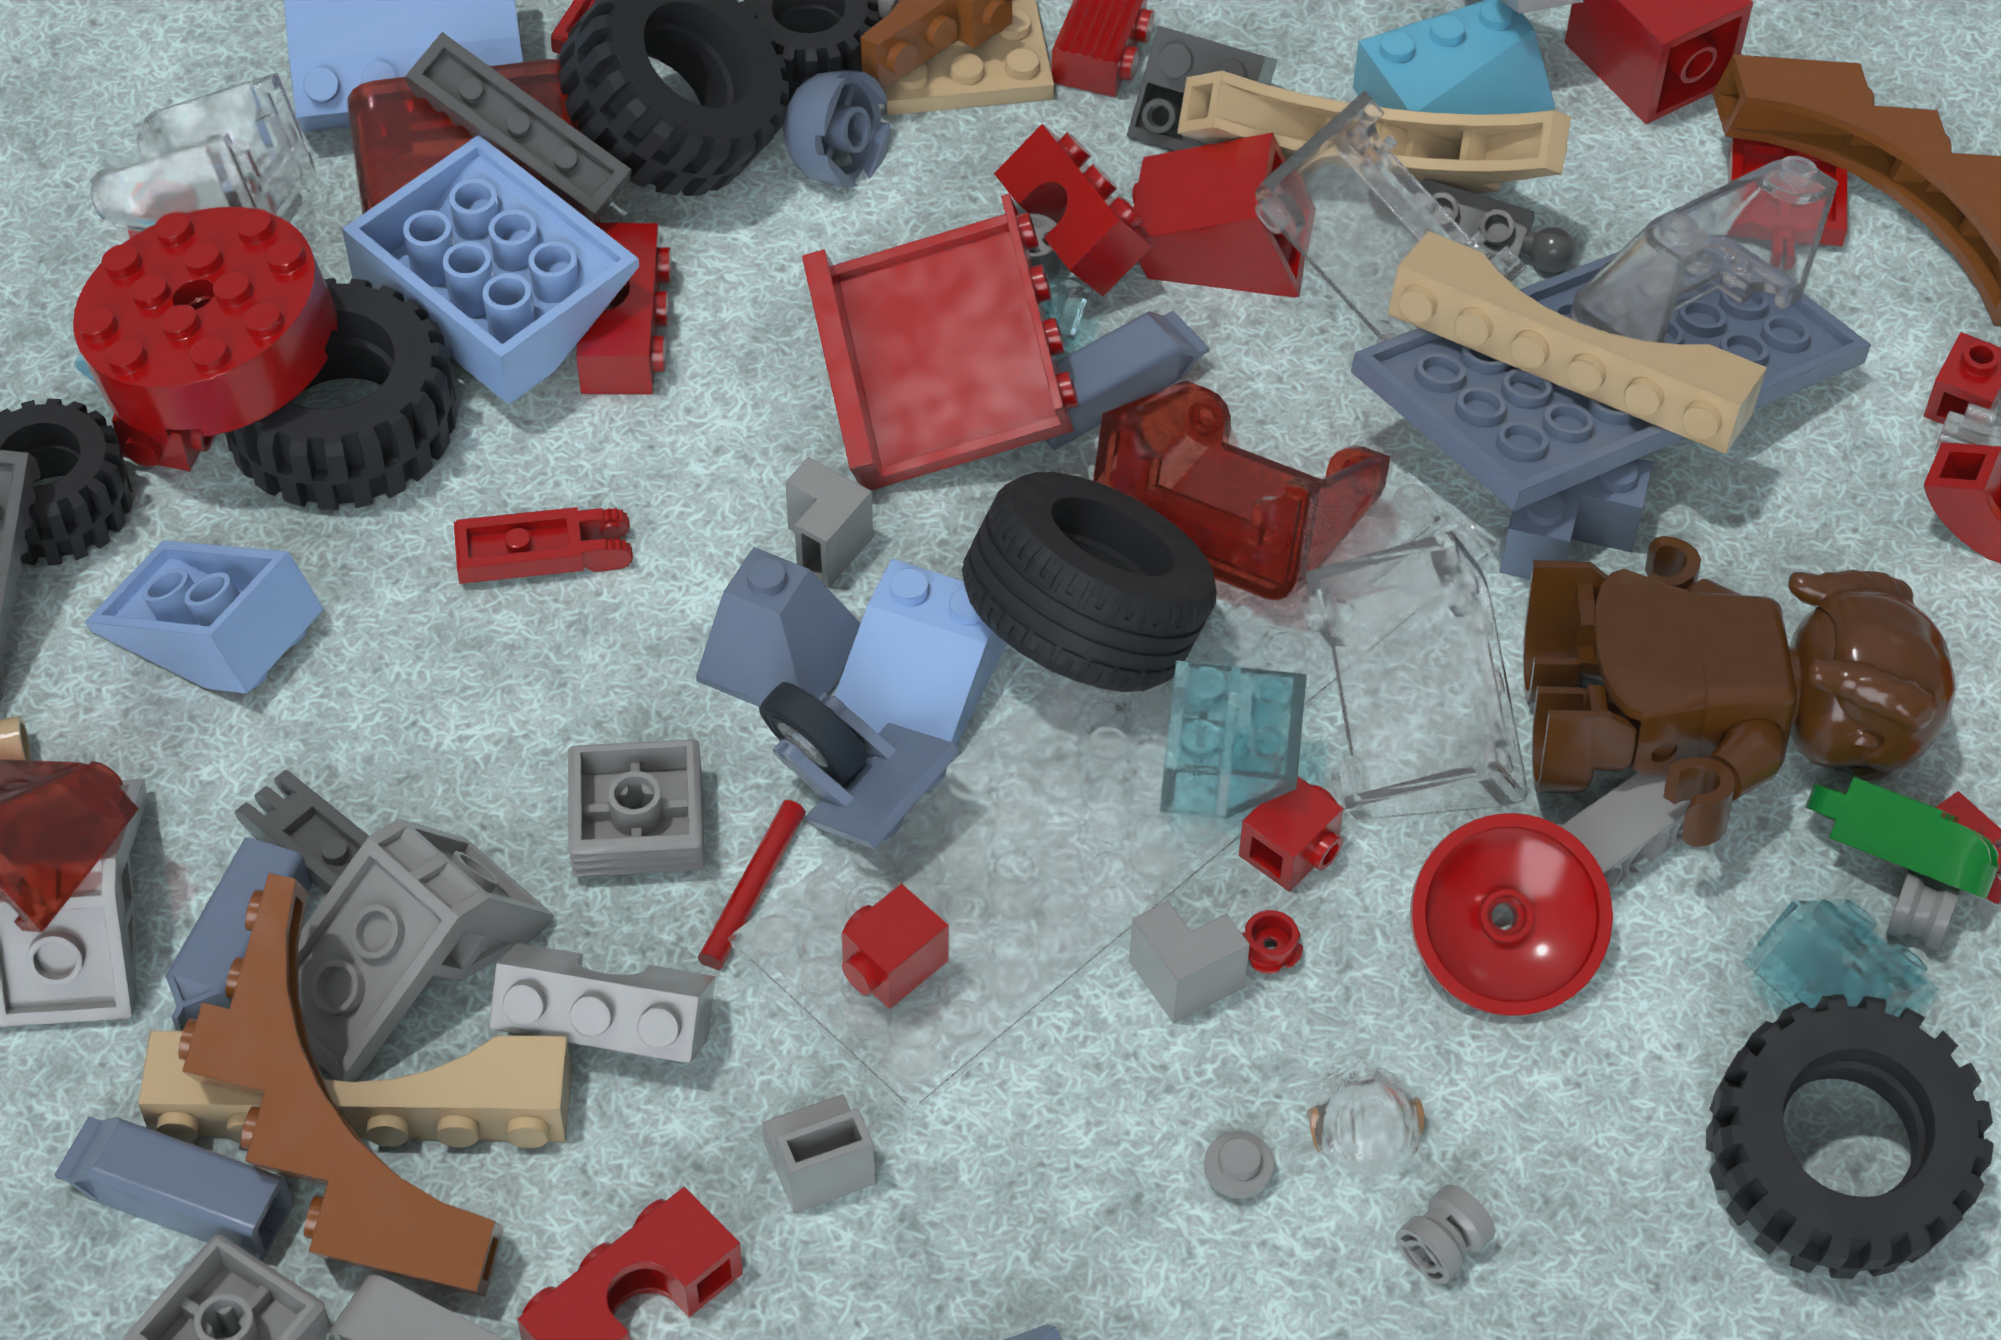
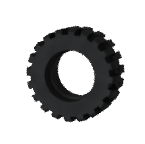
M596 0L568 33V39L562 45L559 58L562 69L559 71L561 94L568 95L565 101V108L571 122L578 121L582 128L580 132L631 169L630 182L640 187H646L648 184L654 185L658 193L677 195L682 190L683 196L704 195L709 190H719L728 185L774 139V135L781 129L786 118V106L789 104V83L783 80L787 76L786 65L783 55L776 54L774 50L776 39L768 27L765 29L761 27L756 20L758 13L748 3L743 6L737 0ZM648 57L666 64L683 77L693 89L700 105L683 98L673 91L657 74Z
M327 278L325 282L337 310V330L331 331L325 347L328 356L327 361L316 377L298 395L317 384L342 378L368 380L381 386L368 397L356 403L338 408L316 409L303 407L292 403L295 399L293 398L290 402L265 418L239 429L225 432L229 451L233 453L235 464L245 476L251 479L254 478L255 486L266 493L276 496L279 492H282L285 502L305 507L307 502H315L321 510H339V504L354 503L355 508L373 505L372 498L386 494L390 499L406 490L405 482L411 478L418 482L433 468L432 458L439 460L450 444L449 435L456 426V397L444 335L438 324L429 319L428 312L410 298L404 301L402 293L385 285H382L378 290L372 288V283L368 280L351 278L350 284H338L335 278Z
M1838 994L1822 996L1814 1008H1809L1802 1001L1783 1009L1775 1022L1765 1021L1751 1034L1744 1047L1737 1052L1726 1070L1722 1081L1715 1090L1709 1108L1713 1113V1117L1706 1128V1150L1715 1155V1162L1709 1171L1715 1189H1727L1732 1199L1726 1211L1737 1226L1748 1221L1760 1233L1753 1242L1771 1255L1777 1247L1792 1255L1789 1266L1810 1273L1819 1265L1829 1267L1831 1278L1853 1279L1859 1271L1868 1270L1875 1277L1894 1272L1903 1262H1915L1930 1252L1963 1220V1215L1977 1201L1985 1185L1981 1179L1982 1173L1991 1165L1994 1143L1984 1139V1132L1993 1124L1990 1103L1985 1100H1975L1973 1091L1982 1081L1973 1064L1967 1063L1959 1067L1951 1057V1054L1959 1045L1945 1031H1942L1934 1039L1919 1028L1925 1019L1921 1014L1908 1007L1903 1010L1899 1017L1886 1013V999L1864 995L1857 1006H1848L1845 995ZM1841 1079L1861 1084L1883 1097L1897 1112L1909 1138L1911 1161L1909 1169L1901 1182L1882 1195L1859 1197L1836 1192L1813 1179L1793 1156L1783 1127V1115L1787 1103L1799 1088L1806 1083L1816 1080Z

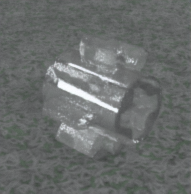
M1969 403L1965 415L1949 411L1934 454H1937L1941 442L2001 446V427L1994 425L1998 412Z

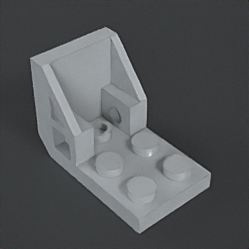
M145 779L12 787L0 814V1027L132 1018L136 1000V904L129 854L148 804Z
M399 818L368 836L301 930L299 940V999L311 1053L315 1061L337 1081L356 1082L432 976L462 981L502 958L517 943L527 944L542 933L554 915L466 837Z

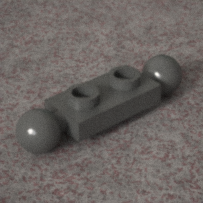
M1395 177L1376 179L1369 185L1365 193L1364 202L1366 210L1375 220L1383 223H1392L1402 217L1409 218L1405 228V236L1407 238L1420 241L1428 231H1431L1483 252L1492 264L1516 271L1522 253L1530 255L1534 265L1541 271L1559 273L1566 270L1573 263L1576 256L1575 240L1565 229L1547 227L1538 233L1531 231L1535 220L1534 211L1426 178L1423 179L1418 196L1410 195L1407 186Z

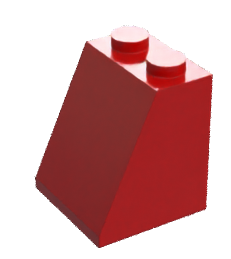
M1583 0L1581 3L1571 4L1564 43L1645 124H1648L1714 92L1733 54L1741 55L1753 2L1751 0Z
M1273 132L1143 157L1139 181L1133 185L1132 197L1133 208L1144 219L1138 226V229L1153 246L1138 261L1147 279L1292 298L1299 297L1312 210Z

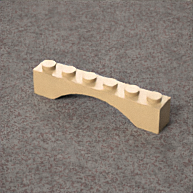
M1428 231L1398 265L1387 313L1397 319L1724 454L1727 453L1752 417L1767 369L1765 366L1710 344H1670L1643 341L1611 334L1578 323L1543 306L1520 291L1497 271L1483 252L1431 231Z
M150 1031L138 1101L146 1127L187 1143L194 1142L198 1137H228L232 1141L241 1144V1134L246 1116L252 1106L260 1108L263 1097L194 1080L182 1072L185 1061L180 1060L178 1057L179 1043L183 1031ZM497 1035L469 1054L432 1070L387 1080L347 1082L324 1079L334 1103L360 1139H368L370 1142L380 1146H400L406 1143L407 1140H438L440 1143L450 1147L463 1148L472 1146L477 1141H508L516 1147L530 1149L541 1147L547 1142H566L572 1076L567 1036Z

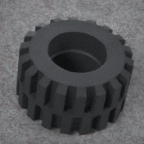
M877 0L740 1L743 6L748 3L758 13L756 18L763 29L768 27L776 39L774 50L776 54L783 55L787 69V76L783 80L789 83V102L800 85L819 73L844 70L862 72L860 37L879 22V4Z
M48 398L45 404L35 405L34 400L21 403L22 408L12 412L6 408L0 412V450L25 452L37 459L41 473L40 478L35 480L33 484L45 478L64 476L49 484L33 486L36 494V503L29 506L32 526L25 530L24 537L28 544L27 553L21 555V562L35 565L39 558H46L48 566L62 564V556L73 554L75 560H79L88 556L86 548L94 544L99 549L104 547L111 541L108 531H121L126 523L124 514L131 512L133 503L130 494L132 492L130 479L113 426H107L105 417L97 410L88 413L86 405L76 401L65 406L62 404L61 399Z

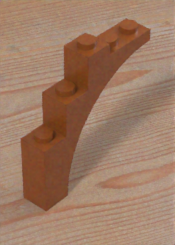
M900 0L889 15L860 37L862 72L877 79L881 88L885 89L957 40L975 49L1013 24L1012 0Z
M1733 54L1713 92V98L1725 137L1767 142L1812 155L1834 166L1846 169L1848 172L1892 197L1922 221L1952 252L1978 289L1994 326H2001V156L1952 153L1951 140L1945 133L1938 110L1874 106V94L1867 85L1860 63Z
M268 873L264 890L256 889L247 907L245 929L252 932L244 958L236 957L228 973L225 995L227 998L232 999L230 1009L202 1003L198 1018H190L186 1022L178 1049L179 1059L185 1061L182 1072L198 1082L263 1097L260 1108L255 1106L250 1108L242 1129L241 1147L248 1149L245 1159L247 1163L265 1171L327 1185L324 1197L315 1195L307 1212L304 1237L312 1239L308 1252L323 1259L485 1297L504 1227L495 1220L443 1203L402 1179L363 1143L336 1106L311 1053L299 999V940L308 891L294 878Z

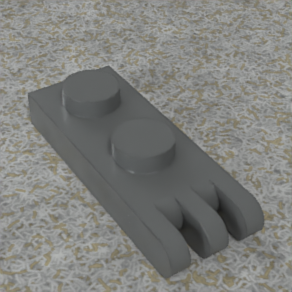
M284 770L274 778V782L278 789L286 796L285 799L268 786H264L254 797L267 814L264 816L251 804L245 802L235 810V815L240 823L261 841L300 853L304 857L311 882L327 894L369 835L291 772Z

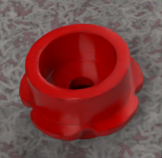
M1264 910L1256 913L1248 920L1245 925V932L1242 935L1250 944L1248 960L1251 961V966L1254 970L1264 974H1276L1282 967L1291 968L1298 963L1303 953V946L1298 941L1301 934L1290 916L1277 910ZM1272 941L1276 944V947L1268 949L1264 946V943Z

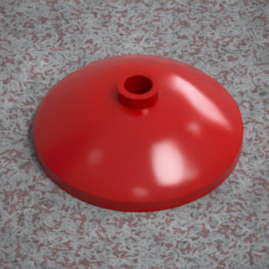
M1500 813L1478 818L1460 826L1443 838L1423 862L1413 886L1410 904V923L1413 940L1424 966L1434 980L1448 994L1469 1007L1482 1012L1503 1016H1523L1546 1011L1564 1003L1577 994L1591 980L1600 967L1610 943L1613 910L1610 890L1601 867L1580 840L1563 827L1543 818L1528 814ZM1499 904L1507 906L1513 914V922L1506 930L1498 928L1492 920L1493 909Z

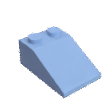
M163 540L95 610L85 623L91 632L205 689L248 694L250 690L259 686L267 678L268 670L287 649L297 644L305 636L307 627L324 608L288 551Z
M892 558L866 607L835 696L878 734L888 723H892L953 742L957 747L1007 643L999 638L980 619L969 602L964 581Z

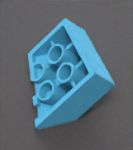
M1483 0L1358 41L1353 89L1364 105L1419 112L1474 115L1521 114L1555 109L1535 29L1523 13H1517L1500 0Z

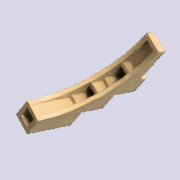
M1217 71L1187 77L1177 133L1207 144H1214L1273 132L1291 169L1321 165L1371 183L1381 177L1411 178L1419 182H1423V179L1426 178L1475 194L1499 191L1501 182L1562 174L1567 152L1571 116L1555 110L1521 114L1474 115L1389 109L1302 94L1259 83L1229 72Z

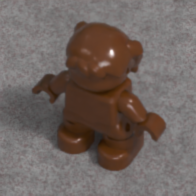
M1660 536L1650 543L1645 572L1648 576L1627 569L1612 572L1608 576L1592 562L1533 560L1523 638V678L1525 699L1527 702H1535L1532 724V776L1536 793H1582L1591 784L1594 770L1618 771L1630 768L1632 771L1644 775H1667L1663 797L1674 805L1682 801H1690L1686 810L1682 831L1684 842L1693 847L1707 846L1720 840L1725 834L1732 801L1776 777L1779 768H1781L1785 760L1789 735H1791L1798 751L1812 763L1822 767L1854 765L1855 767L1850 769L1858 778L1866 781H1878L1889 776L1894 770L1904 768L1919 759L1934 743L1951 715L1957 687L1946 641L1934 622L1914 604V595L1911 587L1905 581L1893 578L1887 573L1858 571L1854 569L1840 572H1824L1819 575L1805 572L1792 573L1788 581L1790 592L1802 603L1816 608L1800 621L1792 636L1790 646H1788L1782 608L1775 599L1765 596L1742 595L1706 578L1698 581L1701 564L1700 555L1692 545L1679 538ZM1584 679L1600 681L1604 684V686L1588 684L1587 690L1582 688Z

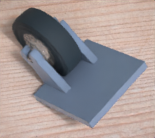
M782 682L776 686L759 707V712L764 722L780 740L773 749L774 754L821 798L805 816V819L815 828L874 850L881 842L890 839L898 832L904 822V815L924 793L934 789L943 780L947 771L946 767L960 752L953 742L892 723H888L878 734L836 696L832 695L830 698L823 692L817 699L807 691L788 682Z

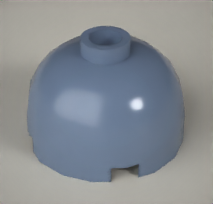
M834 71L819 73L806 80L796 89L787 106L786 118L782 127L789 156L797 168L807 176L833 186H858L854 181L863 169L869 179L872 177L885 158L890 137V123L881 122L879 104L888 105L885 92L877 79L865 72ZM833 151L849 152L853 164L838 167L831 160Z

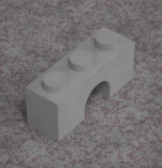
M523 943L514 945L496 963L489 1029L527 1036H567L568 1043L684 1063H691L707 1042L716 976L649 965L643 972L637 974L617 975L601 973L582 967V953Z

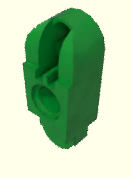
M1856 777L1852 778L1847 793L1814 783L1805 808L1835 821L1829 836L1830 839L1987 899L1999 869V852L1990 839L1979 832L1958 824V817Z

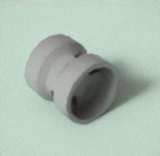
M1448 1184L1442 1187L1429 1200L1428 1212L1423 1216L1410 1218L1396 1232L1395 1239L1400 1252L1410 1265L1429 1281L1443 1285L1448 1283L1462 1269L1463 1257L1467 1253H1476L1482 1250L1494 1238L1496 1230L1487 1210L1475 1197L1456 1185Z

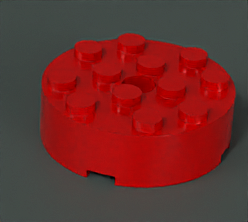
M215 207L188 213L171 212L159 218L155 225L139 232L123 244L110 248L105 252L102 262L85 283L78 297L73 317V333L76 344L108 406L122 421L130 426L162 437H169L172 430L199 428L204 437L218 435L250 425L277 411L302 392L322 369L328 359L325 347L331 331L337 330L338 325L334 300L306 238L296 227L283 218L263 209L245 207Z

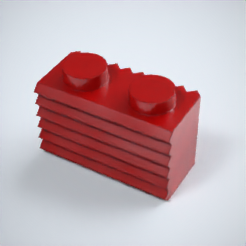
M1073 0L1052 49L1051 73L1053 82L1059 85L1116 97L1121 82L1123 80L1132 81L1139 60V48L1136 47L1138 42L1148 43L1151 36L1155 12L1154 10L1147 9V0Z

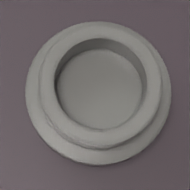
M1230 1132L1219 1136L1210 1144L1205 1154L1204 1171L1210 1185L1219 1193L1233 1199H1245L1261 1193L1269 1185L1274 1172V1157L1268 1145L1259 1137L1246 1132Z

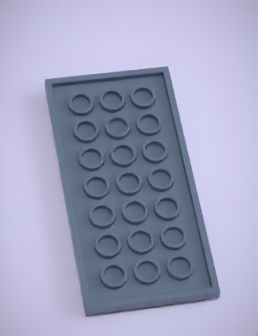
M1706 219L1519 289L1543 306L1567 318L1611 334L1660 343L1710 344L1767 367L1754 410L1864 364L1871 346L1868 341ZM1422 328L1401 334L1357 351L1354 354L1351 373L1513 511L1686 439L1681 435Z

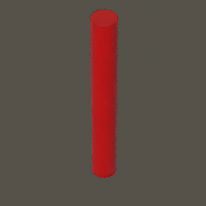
M784 800L698 955V960L702 965L716 970L722 969L806 814L805 809L797 802Z

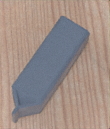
M1148 311L1057 361L1060 373L1070 372L1076 389L1079 407L1069 409L1074 427L1073 432L1044 441L1053 450H1056L1178 382L1186 375L1200 356L1209 352V347L1174 311L1165 315Z
M250 837L244 838L166 974V979L176 1004V1009L171 1016L176 1031H183L186 1022L190 1018H198L202 1003L230 1009L232 999L227 998L225 995L226 981L234 959L236 957L244 958L252 931L245 929V917L250 898L256 889L264 890L268 873L294 878L309 892L312 884L304 857L300 853Z
M88 1116L54 1174L57 1179L70 1183L94 1201L206 1242L214 1235L221 1234L261 1261L264 1260L293 1208V1199L284 1177L118 1117L99 1120Z

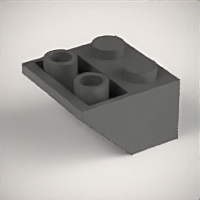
M1158 25L1126 136L1175 151L1209 145L1177 133L1187 77L1225 71L1259 83L1271 85L1278 60Z

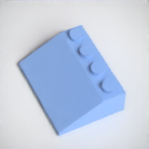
M284 0L295 112L302 132L448 116L443 111L438 113L434 110L430 102L424 97L421 99L416 97L406 81V74L441 32L527 93L515 0Z
M480 135L471 139L342 228L352 277L354 279L368 280L372 283V288L379 290L382 285L390 287L402 293L404 301L410 298L428 312L429 319L436 322L443 333L448 355L508 405L556 371L639 267V259Z

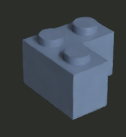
M1643 459L1634 460L1521 509L1512 511L1499 573L1531 579L1533 560L1566 561L1571 539L1632 553L1653 462Z

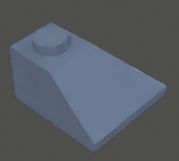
M753 547L723 591L696 674V681L758 707L761 706L771 691L782 682L794 684L817 699L823 692L829 696L842 676L861 623L810 569Z

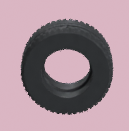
M1034 472L1020 476L1005 484L998 491L974 537L962 567L965 590L970 604L980 619L999 638L1022 655L1048 670L1076 682L1119 692L1146 691L1174 678L1189 655L1216 603L1215 577L1208 559L1196 543L1175 524L1140 501L1111 487L1079 476L1057 472Z

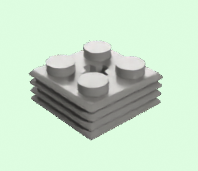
M697 740L576 745L568 749L569 852L572 874L574 876L701 870L704 867L702 769L699 742ZM643 806L639 809H631V807Z
M216 1234L123 1337V1340H321L330 1329L331 1324L323 1301L223 1235ZM240 1327V1331L230 1338L216 1339L215 1335L221 1329L232 1334Z

